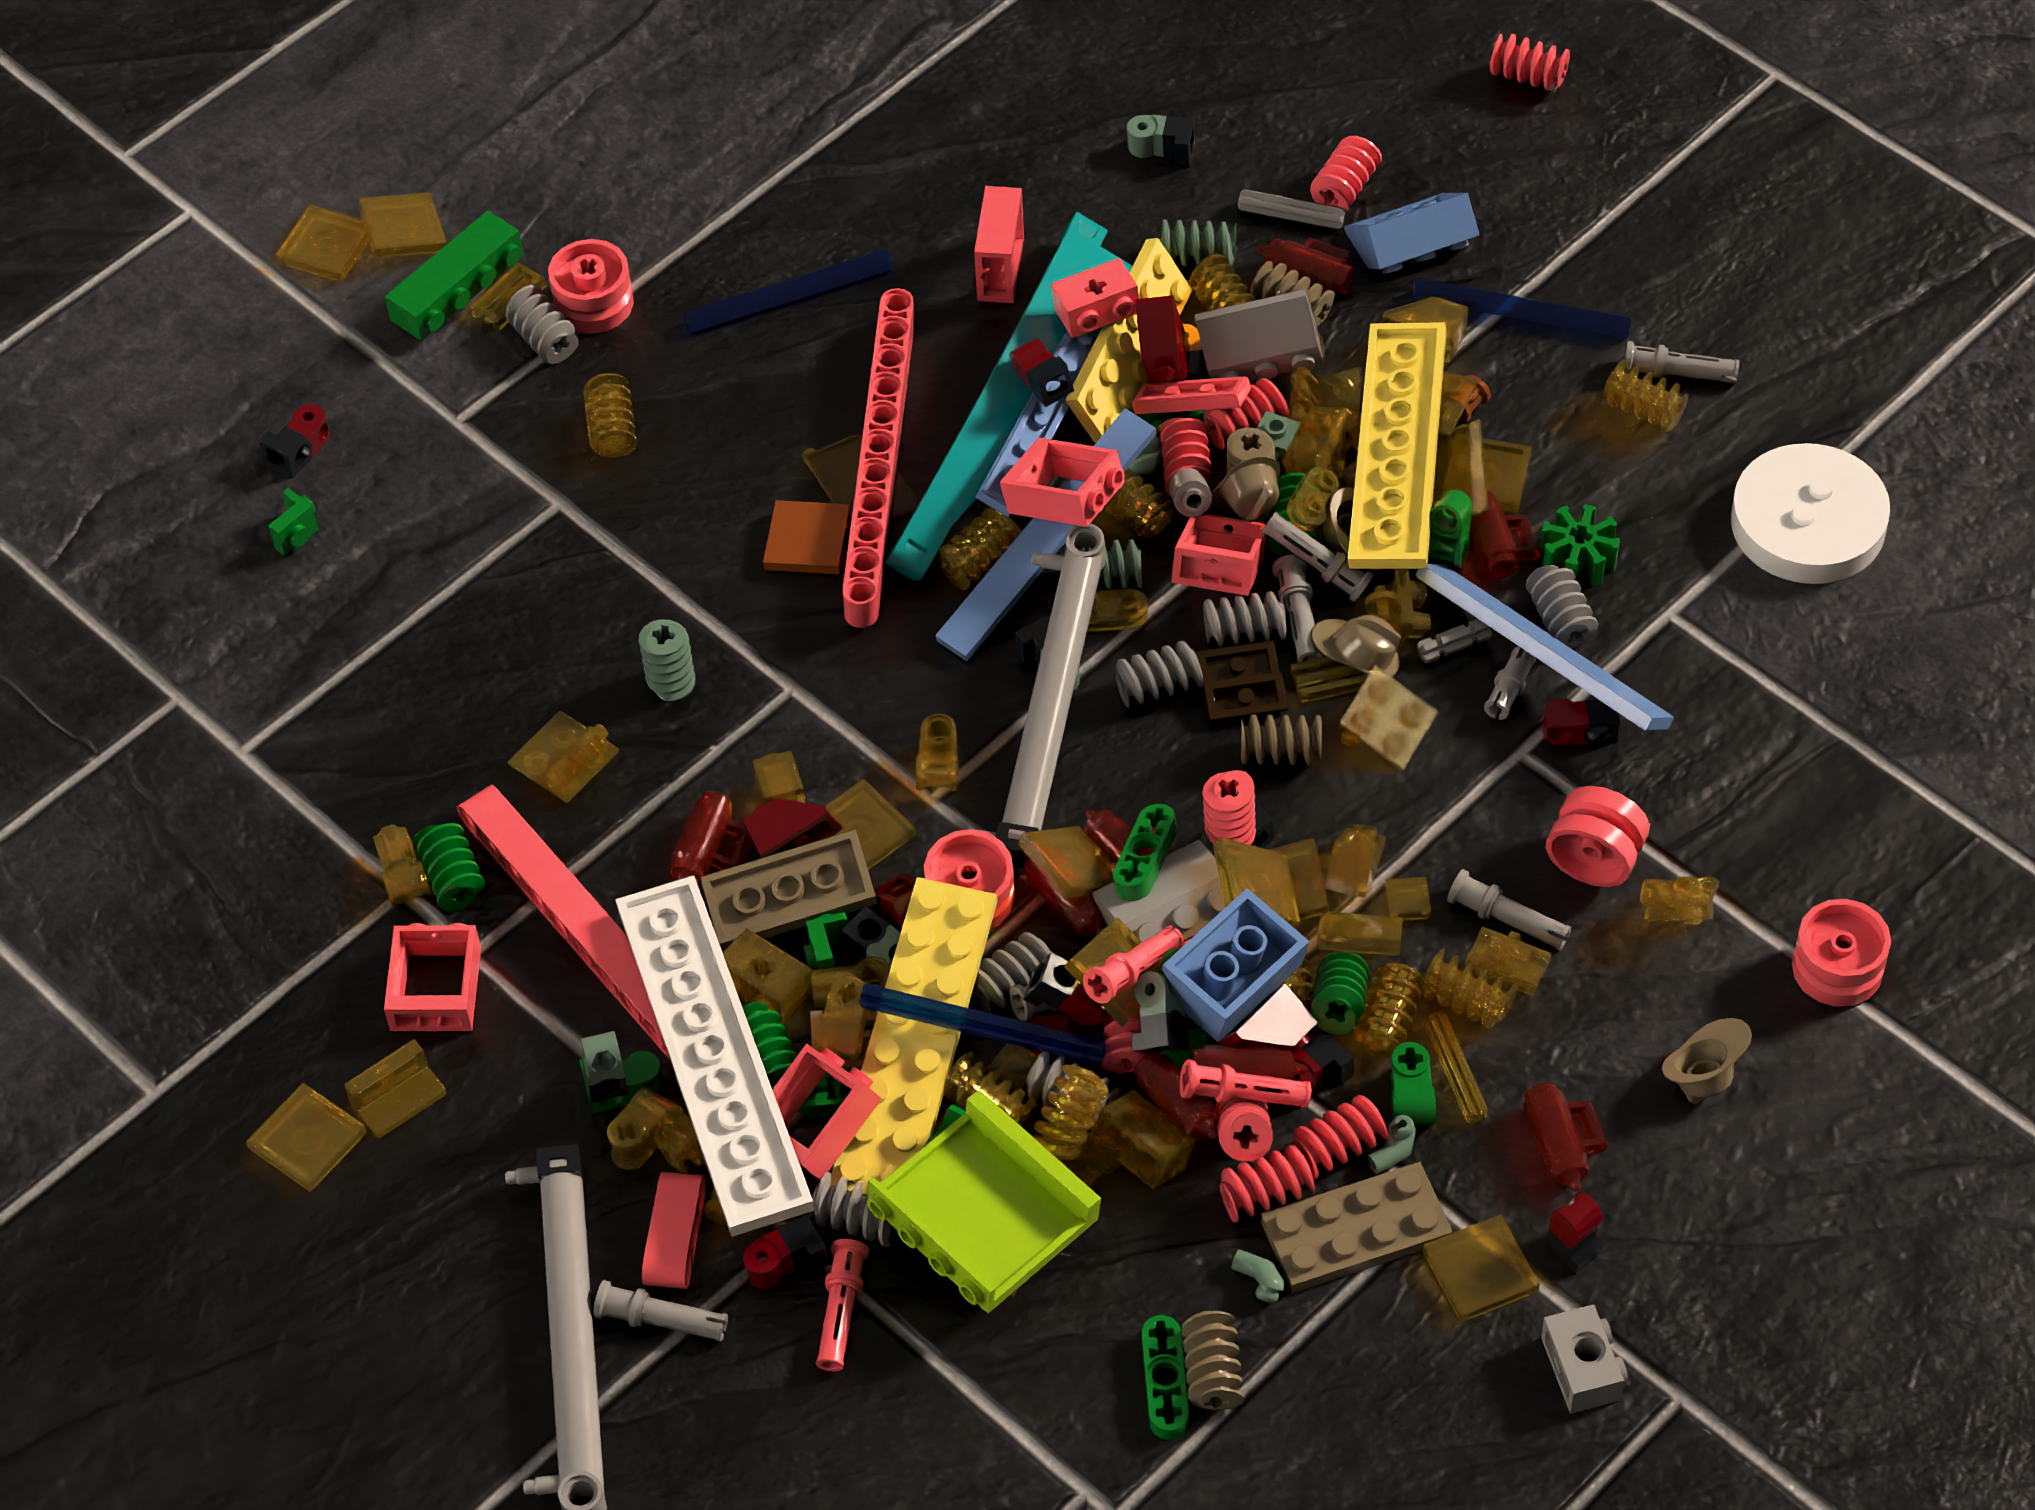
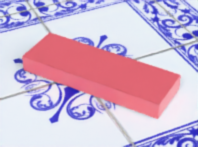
M1245 376L1144 383L1134 398L1132 406L1135 414L1240 408L1251 390L1248 377Z

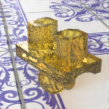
M1395 569V579L1385 586H1376L1375 592L1370 594L1365 600L1367 613L1384 619L1400 634L1401 640L1397 647L1402 645L1406 637L1423 639L1431 627L1430 614L1413 611V607L1421 609L1426 601V584L1410 580L1408 569Z
M1691 876L1679 877L1673 880L1645 879L1642 883L1639 899L1642 904L1647 906L1644 919L1651 924L1684 922L1687 925H1698L1703 920H1713V897L1720 881L1714 877L1693 878Z
M1482 926L1473 948L1466 957L1465 965L1475 968L1476 974L1488 979L1492 977L1501 978L1511 982L1514 989L1529 994L1531 991L1535 992L1551 960V953L1521 942L1520 934L1511 931L1506 936Z

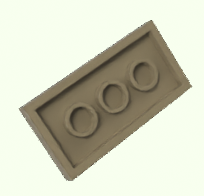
M856 829L701 877L716 937L722 952L805 927L806 921L816 919L823 914H838L842 912L847 914L863 909L865 906L870 907L878 904Z
M1421 1162L1261 1213V1224L1291 1293L1452 1241L1453 1231Z

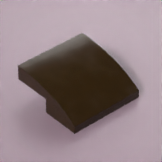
M1274 640L1196 651L1203 674L1204 684L1201 688L1210 722L1250 717L1251 714L1263 715L1288 711L1282 672H1279Z

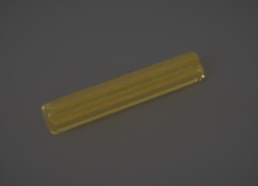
M1441 1011L1428 1015L1425 1019V1028L1465 1120L1469 1123L1484 1120L1487 1117L1488 1108L1447 1015Z

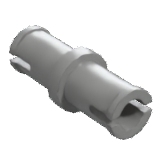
M1519 646L1512 650L1505 668L1497 673L1494 679L1495 687L1484 705L1485 712L1494 719H1496L1500 708L1502 711L1499 714V720L1508 717L1516 697L1524 692L1526 688L1525 679L1536 662V657L1525 650L1519 658L1518 656L1522 650Z

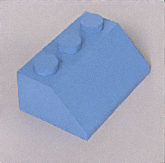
M1441 193L1344 226L1348 238L1367 268L1381 269L1382 274L1402 269V262L1414 258L1415 262L1436 257L1435 250L1447 247L1448 251L1464 248L1469 245L1468 239L1480 235L1468 193Z
M1246 888L1163 964L1162 970L1187 1016L1213 1039L1220 1042L1302 965L1309 941L1251 890Z

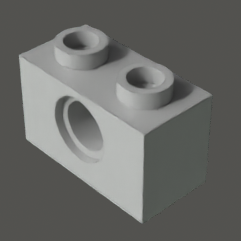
M1595 1305L1544 1317L1541 1339L1570 1414L1620 1401L1623 1384L1628 1381L1627 1370L1623 1359L1620 1356L1615 1357L1610 1346L1613 1343L1609 1323L1605 1318H1599ZM1580 1354H1588L1593 1356L1596 1360L1586 1362L1579 1359L1577 1356Z

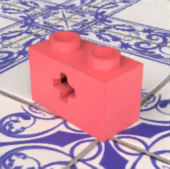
M1120 258L1051 283L1055 311L1071 338L1136 315L1135 303L1136 299H1139L1138 286Z

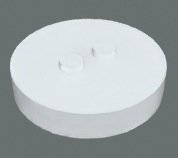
M1820 444L1786 445L1762 454L1742 472L1734 493L1731 511L1732 531L1745 555L1757 566L1772 575L1789 581L1807 584L1836 582L1862 571L1879 554L1885 540L1889 522V496L1878 475L1866 463L1848 452Z

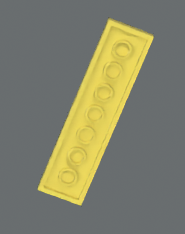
M1445 322L1370 324L1348 549L1349 569L1427 568L1431 527L1430 511L1433 502L1446 344Z
M919 877L916 878L861 1072L874 1081L870 1089L880 1096L882 1100L834 1163L831 1173V1186L835 1187L843 1176L847 1178V1191L851 1192L859 1181L863 1183V1196L867 1197L868 1180L872 1176L881 1183L919 1152L932 1138L998 902L997 894Z

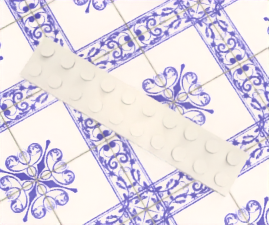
M694 875L615 899L731 1236L733 1237L814 1211L811 1194Z

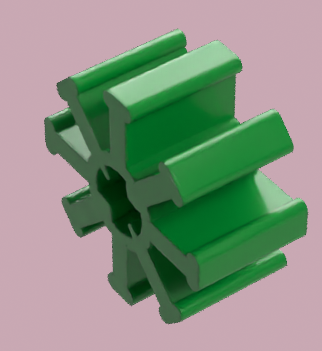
M1587 504L1583 505L1581 522H1576L1568 512L1569 507L1563 506L1556 510L1555 525L1550 524L1549 521H1545L1543 524L1539 552L1540 555H1544L1543 566L1555 565L1559 569H1571L1576 576L1575 581H1577L1578 571H1583L1591 581V587L1598 586L1603 583L1604 569L1608 568L1613 572L1617 565L1620 539L1615 538L1617 523L1613 517L1608 516L1607 520L1594 525L1596 507Z

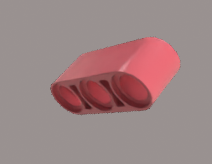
M673 1172L660 1173L643 1259V1285L677 1289L688 1288L705 1200L706 1180L704 1175Z

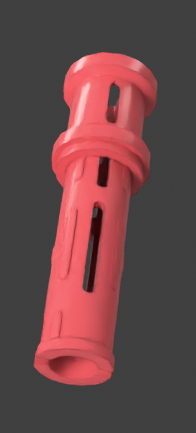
M1166 926L1156 935L1140 943L1129 952L1114 953L1106 959L1103 966L1091 967L1083 976V986L1086 993L1097 1003H1108L1116 996V992L1120 989L1126 990L1133 987L1137 983L1139 975L1161 962L1167 951L1172 948L1181 949L1184 945L1182 933L1177 928L1172 931L1173 926Z
M1186 1060L1184 1062L1179 1083L1182 1098L1189 1099L1193 1095L1213 1097L1218 1103H1225L1230 1101L1231 1098L1307 1108L1312 1092L1309 1081L1301 1082L1270 1076L1237 1073L1226 1064L1216 1068L1197 1065L1194 1060ZM1200 1079L1211 1080V1084L1201 1083ZM1235 1083L1239 1084L1240 1086L1236 1088ZM1260 1086L1281 1089L1282 1092L1274 1093L1254 1090L1253 1087Z
M838 1239L831 1244V1253L834 1255L831 1273L825 1277V1286L829 1292L823 1322L819 1355L816 1360V1365L826 1371L834 1372L843 1369L854 1299L861 1293L864 1286L861 1272L863 1261L869 1257V1247L853 1239ZM846 1263L849 1264L848 1270L845 1269ZM837 1314H839L840 1319L837 1330L836 1339H833Z

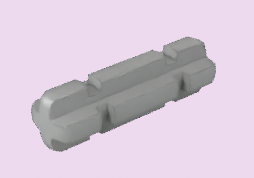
M1476 619L1470 621L1468 627H1465L1463 624L1435 635L1434 640L1429 637L1419 641L1416 645L1418 655L1425 663H1429L1439 659L1442 653L1445 657L1473 646V641H1477V643L1490 639L1492 632L1488 625Z

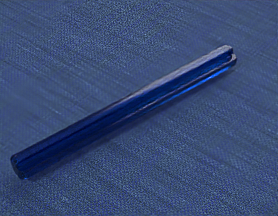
M886 249L686 311L684 313L685 323L690 332H697L893 269V259L890 252Z
M1417 278L1412 290V297L1419 301L1621 339L1628 338L1631 329V319L1625 316Z
M864 984L859 999V1006L861 1008L1097 1065L1102 1063L1106 1051V1043L1103 1040L871 984Z

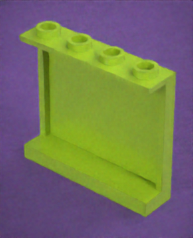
M980 1089L967 1099L966 1113L881 1183L872 1176L868 1180L867 1205L874 1216L882 1221L886 1219L897 1230L899 1237L908 1247L913 1249L916 1247L928 1258L929 1264L937 1274L943 1277L948 1276L959 1287L960 1293L969 1303L973 1305L978 1304L987 1313H990L1098 1220L1101 1204L1100 1196Z

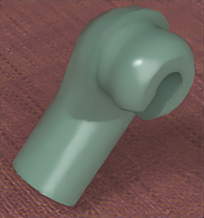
M1154 436L1124 472L1125 481L1149 475L1156 470L1162 459V446H1160L1159 437Z
M1398 1115L1393 1118L1388 1127V1140H1385L1384 1147L1367 1156L1368 1165L1375 1174L1378 1175L1410 1156L1415 1138V1126L1410 1117Z
M1238 1249L1231 1269L1256 1279L1259 1283L1255 1292L1257 1298L1269 1303L1276 1302L1279 1297V1291H1283L1284 1281L1276 1266L1267 1259Z

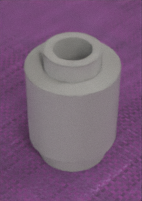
M1186 468L1179 470L1171 477L1169 493L1179 513L1187 517H1197L1209 509L1212 502V493L1202 473L1195 469Z

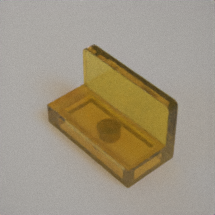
M415 1039L344 1084L351 1106L377 1138H381L446 1095L445 1087L428 1067L424 1050Z

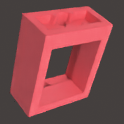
M985 186L974 250L977 301L1014 303L1024 242L1022 188Z
M1038 437L1000 481L1009 514L1088 527L1114 494L1122 487L1125 482V474L1121 467L1117 450ZM1054 476L1085 481L1078 491L1047 486Z
M1204 513L1197 517H1190L1175 546L1171 583L1248 596L1264 561L1267 534L1261 531L1266 524ZM1225 525H1231L1233 530L1227 531Z
M412 923L408 926H394L384 1012L390 1031H472L481 944L476 925L452 923L450 925L427 926L421 923ZM409 956H465L461 995L405 996Z
M806 1043L772 1089L785 1126L788 1125L826 1073L851 1090L809 1148H806L789 1136L800 1166L821 1180L824 1173L831 1169L882 1098L870 1089L874 1081L854 1066L850 1072H847L841 1068L845 1061L834 1052L824 1047L820 1053Z

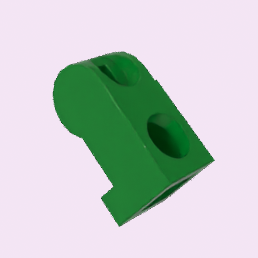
M637 1051L632 1053L626 1060H622L629 1094L593 1103L591 1102L582 1060H580L592 1114L638 1103L655 1097L660 1093L663 1088V1075L657 1056L648 1051ZM606 1081L597 1087L607 1088L616 1084L617 1081Z

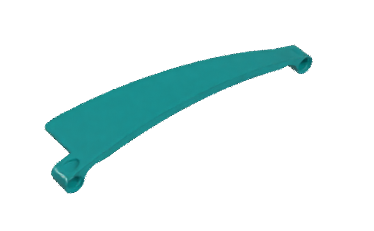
M1076 211L1060 237L1061 242L988 381L915 513L884 563L913 581H920L949 530L977 499L975 497L1033 393L1015 371L1009 357V352L1034 338H1038L1047 351L1054 354L1067 331L1055 311L1051 283L1119 258L1100 247L1108 230ZM1122 260L1125 267L1130 272L1132 265Z

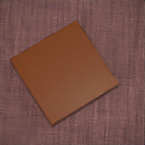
M775 500L763 560L764 569L768 571L840 574L852 513L850 504Z

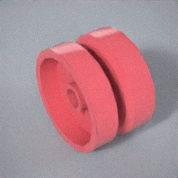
M580 240L561 248L552 257L548 267V275L553 303L566 316V319L574 325L575 332L588 334L606 332L619 326L630 315L634 305L627 258L619 247L602 240Z
M1583 786L1573 789L1566 796L1560 809L1559 819L1553 824L1546 839L1545 849L1550 860L1562 872L1575 880L1599 887L1618 886L1629 878L1636 863L1637 854L1642 850L1649 835L1650 823L1640 807L1624 795L1604 787Z
M974 829L960 830L940 838L928 851L923 866L925 879L997 894L998 902L990 930L999 926L1011 913L1015 899L1014 870L1011 854L1002 841L988 832Z
M1849 899L1827 900L1812 907L1802 918L1792 959L1794 979L1804 993L1816 1001L1835 1007L1854 1006L1870 999L1880 987L1892 942L1888 925L1878 912L1864 903Z

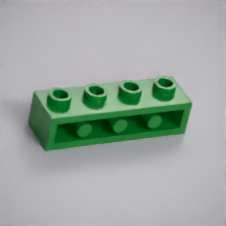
M487 210L385 296L390 320L420 341H423L432 332L437 331L454 313L463 309L480 291L489 287L506 269L519 261L524 255L519 230Z

